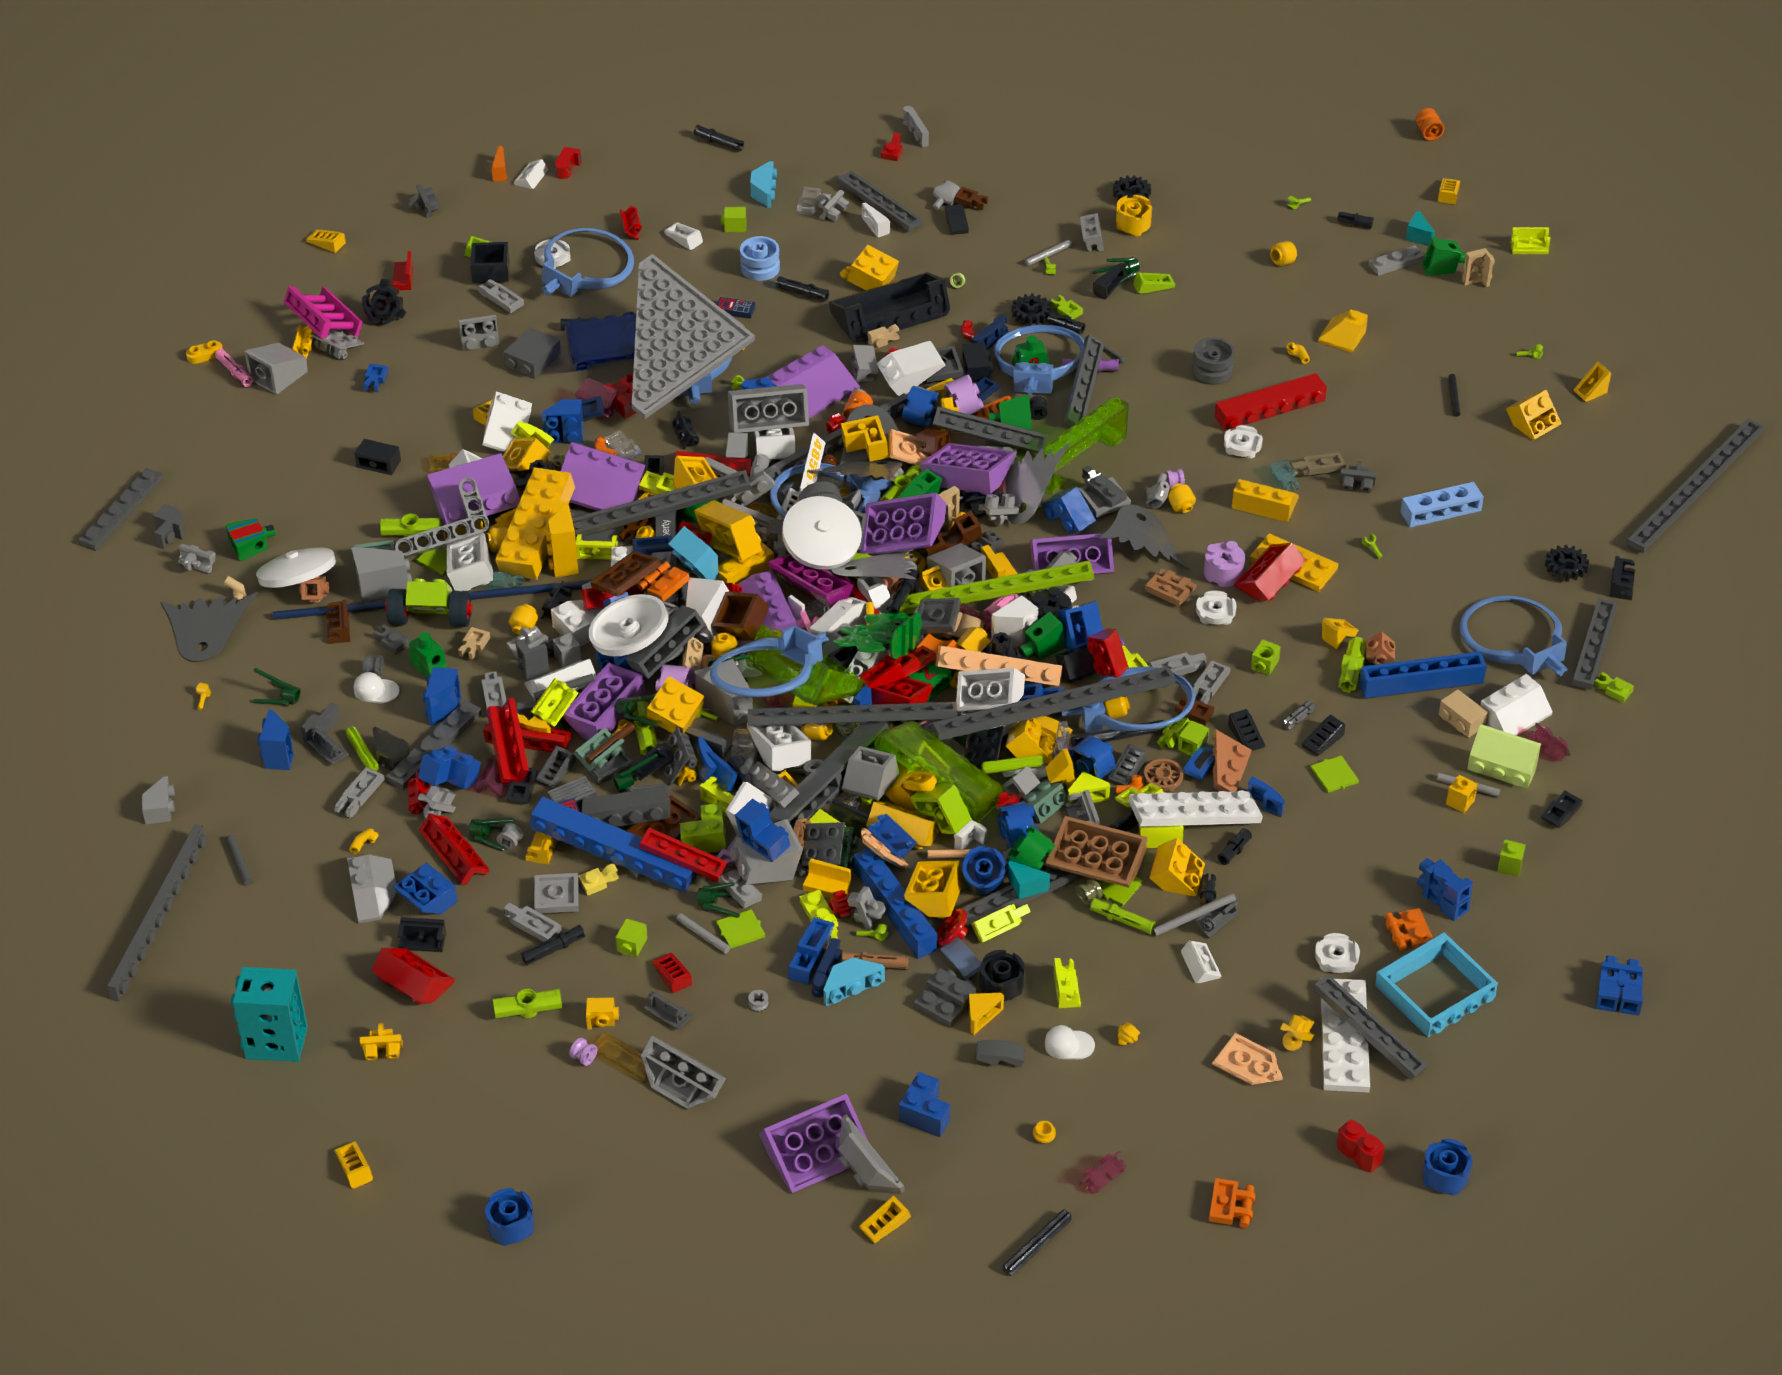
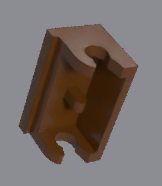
M934 426L916 434V439L925 441L927 446H920L918 450L933 455L950 443L951 431Z
M347 599L327 604L328 609H337L326 612L328 644L351 642Z

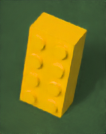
M715 500L694 510L701 531H708L713 535L709 544L710 547L742 561L762 551L760 545L761 538L756 533L754 528L755 521L751 515Z

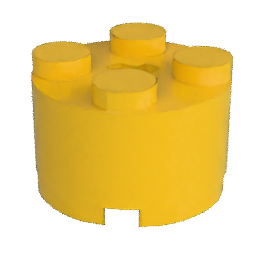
M1133 195V198L1124 196L1118 200L1116 207L1117 230L1138 237L1150 228L1152 206L1149 199L1140 195Z

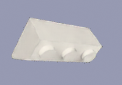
M586 659L524 682L535 700L533 693L547 689L554 678L565 683L591 673L595 678L596 673L591 660ZM590 683L573 689L575 691L582 689L583 691Z
M1015 668L960 671L958 673L956 697L957 711H982L1018 702L1024 695L1025 675Z
M1527 674L1481 700L1480 704L1488 712L1487 726L1516 736L1552 715L1551 707L1541 685Z

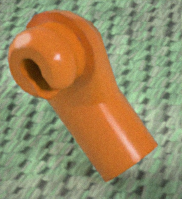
M596 437V442H594L596 450L616 456V450L607 448L604 437Z

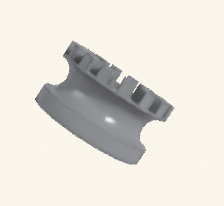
M754 990L748 996L749 1008L752 1011L761 1012L762 1010L763 1012L764 1009H767L769 1002L768 994L765 991Z

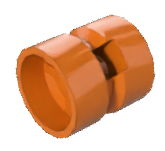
M1425 108L1416 115L1415 122L1425 139L1431 141L1442 136L1445 128L1434 109Z
M862 391L853 392L847 401L842 416H845L848 420L851 412L857 407L873 405L872 398Z

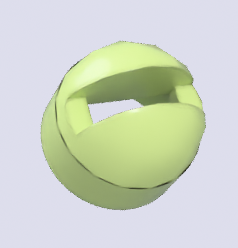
M955 273L951 276L950 283L953 287L960 288L965 283V277L961 273Z

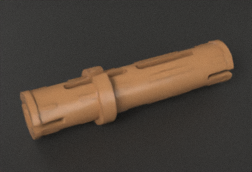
M862 951V953L842 952V962L850 958H857L883 964L885 968L908 970L909 955L868 954L867 951Z

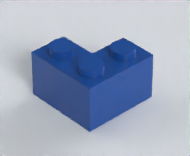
M1078 487L1058 492L1041 503L1043 512L1049 521L1060 518L1064 529L1069 535L1080 532L1096 521Z
M445 746L423 755L418 778L433 786L447 781L462 789H466L476 785L481 762L474 759L472 755L457 751L453 746Z
M752 798L735 814L741 841L773 862L790 846L789 834L782 826L778 827L771 821L770 810L764 803H759Z
M918 1071L899 1103L900 1122L941 1137L950 1122V1104L938 1099L939 1079Z

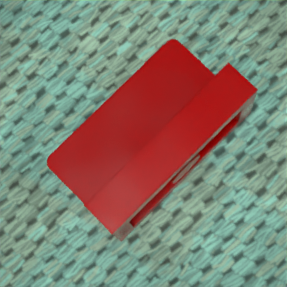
M407 251V262L394 263L393 286L398 290H412L413 260L411 251Z

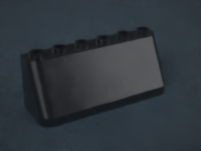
M929 272L828 302L831 314L850 340L857 343L868 340L869 331L884 326L888 329L894 324L899 327V330L944 317L950 311L945 279Z

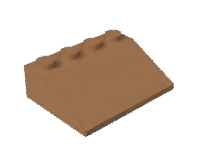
M1065 816L1054 841L1055 847L1049 854L1045 866L1129 888L1141 869L1146 856L1147 837Z

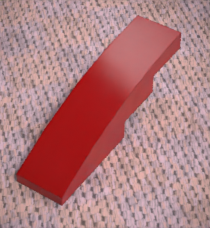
M923 645L912 653L908 652L906 656H900L898 659H893L887 655L857 677V681L869 688L887 685L922 669L937 657L934 651Z

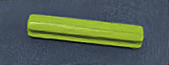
M353 726L345 730L346 736L365 767L378 771V763L357 729Z
M1042 755L983 762L982 772L988 774L1024 769L1027 766L1029 768L1043 766Z

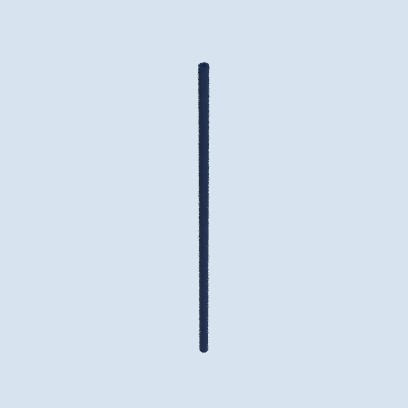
M593 579L564 582L562 587L580 589L582 585L589 583ZM561 583L472 591L469 593L472 600L551 592L554 586L559 587ZM387 600L347 604L348 611L384 609L385 601ZM325 606L273 612V619L325 615L326 612L337 609H328Z

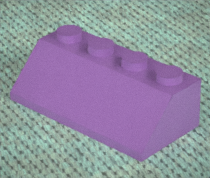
M1104 533L1031 539L1030 551L1033 570L1047 569L1046 567L1061 550L1065 553L1069 550L1077 557V563L1090 561L1094 574L1114 572L1111 538H1100Z
M608 663L594 678L595 681L590 682L571 703L562 717L586 740L591 739L604 727L611 732L619 721L624 718V714H619L616 711L617 700L619 698L641 697L646 693L642 674Z

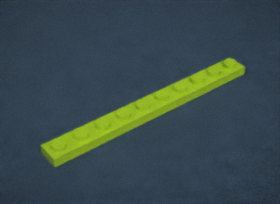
M1084 561L909 594L899 612H904L907 615L914 613L920 605L921 599L960 598L961 604H967L1094 579V572L1091 562Z

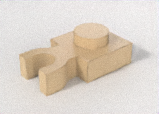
M894 324L888 329L884 326L869 331L868 345L877 349L888 345L889 340H898L899 335L896 332L899 331V327Z
M471 627L462 640L463 645L458 650L459 656L463 657L465 653L469 652V659L473 660L475 651H482L490 639V632Z

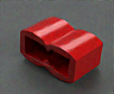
M1354 1120L1347 1121L1339 1128L1336 1145L1342 1154L1354 1159L1358 1167L1369 1173L1382 1164L1385 1147L1377 1137L1368 1134L1365 1128Z

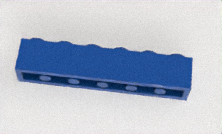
M1480 651L1362 666L1359 685L1364 698L1480 684L1484 683L1487 665Z
M870 848L854 854V873L865 887L870 888L873 898L884 903L886 908L884 914L917 959L937 951V933L921 911L904 898V888L881 857Z

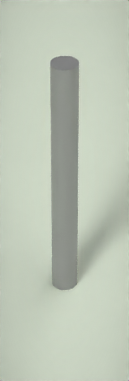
M1232 892L1153 928L1156 936L1161 935L1236 901V897Z

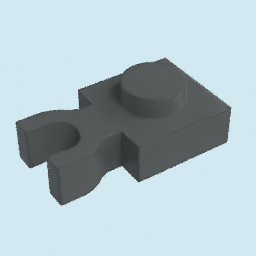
M385 624L381 626L383 633H379L376 630L373 632L374 638L381 641L382 646L395 655L409 646V637L396 629L391 632Z

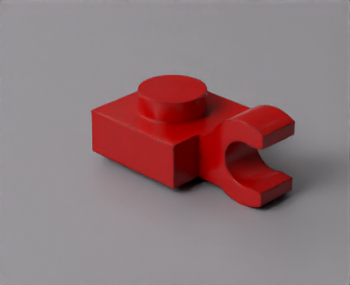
M894 133L892 142L885 143L881 152V159L898 162L903 151V145L899 141L901 134Z

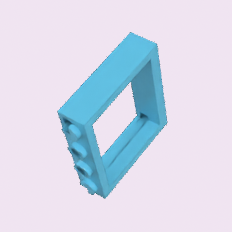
M1444 932L1379 970L1375 986L1427 1037H1430L1435 1033H1440L1451 1023H1457L1466 1014L1475 1012L1484 1003L1493 1001L1496 997L1498 982ZM1443 955L1479 990L1435 1017L1430 1018L1395 983Z

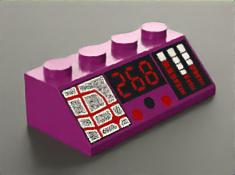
M790 553L768 561V566L778 578L829 608H832L839 600L851 598L853 585L826 569H814L805 566L793 558Z

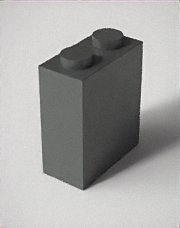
M530 327L503 352L505 366L535 379L561 355L560 340Z

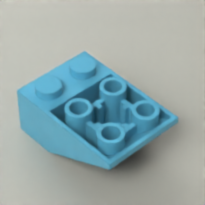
M684 526L668 543L673 549L671 553L680 560L691 574L694 573L698 578L719 580L718 555Z

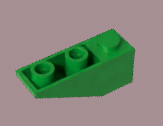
M926 469L911 481L898 498L930 493L938 494L942 478Z

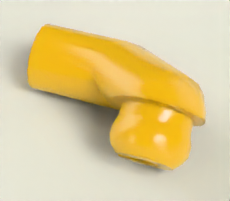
M1294 342L1286 345L1287 352L1290 355L1299 357L1303 364L1309 363L1310 357L1302 345L1295 344Z
M372 828L361 832L353 840L349 848L350 852L358 854L367 840L374 843L379 834Z

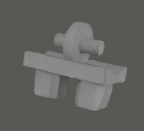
M839 190L833 198L831 194L822 193L818 197L819 207L824 210L819 217L821 220L824 221L828 217L835 222L840 216V211L844 212L850 202L843 198L845 192Z
M1003 494L1001 503H998L999 497L997 495H986L985 504H979V510L986 511L989 515L988 520L992 521L995 526H1001L1004 520H1007V514H1019V508L1014 506L1015 496Z
M179 545L180 557L178 563L184 565L185 569L192 570L194 568L206 573L212 572V564L215 562L216 556L215 552L200 550L195 545Z
M536 626L531 629L523 627L520 629L518 637L507 642V648L513 652L514 657L517 659L516 641L523 639L531 649L544 644L545 641L547 642L548 636L541 633Z
M431 785L427 794L420 793L417 798L420 801L428 802L424 807L425 818L429 814L441 815V811L454 813L456 809L451 804L456 794L446 788L441 790Z
M863 886L860 893L851 892L847 900L850 907H857L854 912V919L856 922L863 923L866 930H872L873 922L876 919H881L882 914L886 910L883 902L876 901L873 898L869 887Z

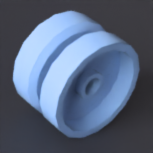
M764 236L751 237L741 243V273L746 278L756 281L774 278L780 270L778 243Z

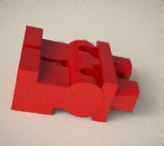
M634 371L630 373V376H624L613 385L610 383L603 385L604 400L625 419L636 413L632 409Z

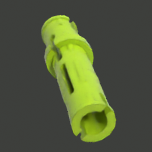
M1094 898L1090 907V911L1104 915L1110 921L1114 919L1150 935L1153 932V928H1155L1156 921L1119 908L1115 903L1109 904Z

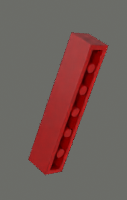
M1317 373L1217 402L1214 417L1226 431L1236 428V426L1246 425L1323 402L1326 399L1327 386Z

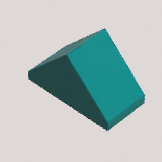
M1416 211L1408 224L1406 240L1428 246L1431 237L1435 236V231L1421 212Z
M1011 860L1009 861L1008 879L1019 899L1049 890L1050 873Z

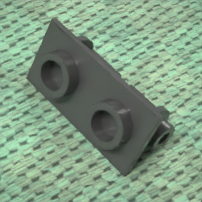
M314 727L311 730L312 739L307 741V743L331 765L349 755L321 728Z
M1237 901L1231 902L1199 917L1195 922L1206 936L1210 938L1238 915L1236 910L1239 904Z
M651 991L648 994L647 998L650 1002L644 1009L677 1030L693 1016L684 1007H679L661 996L658 991Z

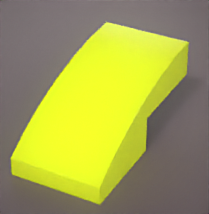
M520 421L516 423L510 432L516 438H537L547 449L554 441L544 431Z
M646 471L639 484V490L653 494L676 490L673 486L674 475L664 472L661 476Z
M1149 783L1140 790L1130 787L1116 796L1115 799L1117 802L1131 807L1128 802L1130 794L1162 793L1163 789L1153 783Z

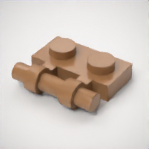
M1161 569L1159 574H1155L1145 585V591L1180 606L1190 595V590L1195 591L1197 584L1191 582L1189 578L1175 575V572L1171 570Z

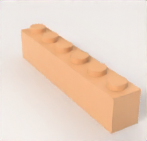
M940 645L938 646L935 666L964 671L1015 668L1025 675V681L1059 686L1062 671L1061 665Z

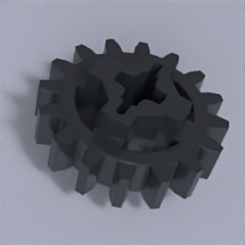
M1126 175L1125 179L1120 177L1119 181L1116 180L1115 184H1113V196L1117 197V201L1124 196L1133 198V195H1140L1149 199V196H1151V184L1147 183V179L1142 180V177L1137 178L1133 175L1130 178Z
M1033 293L1029 296L1024 294L1023 298L1018 296L1017 300H1013L1011 306L1012 317H1016V321L1021 320L1022 324L1029 323V326L1032 323L1039 325V321L1045 323V319H1048L1051 313L1050 302H1047L1046 297L1041 299V295L1035 297Z
M1558 545L1556 550L1551 548L1550 553H1547L1545 566L1547 567V572H1552L1553 577L1558 575L1559 580L1566 578L1569 581L1570 578H1573L1576 581L1578 576L1583 578L1584 573H1587L1589 559H1587V554H1582L1581 549L1575 550V546L1568 548L1567 545H1564V548H1561Z

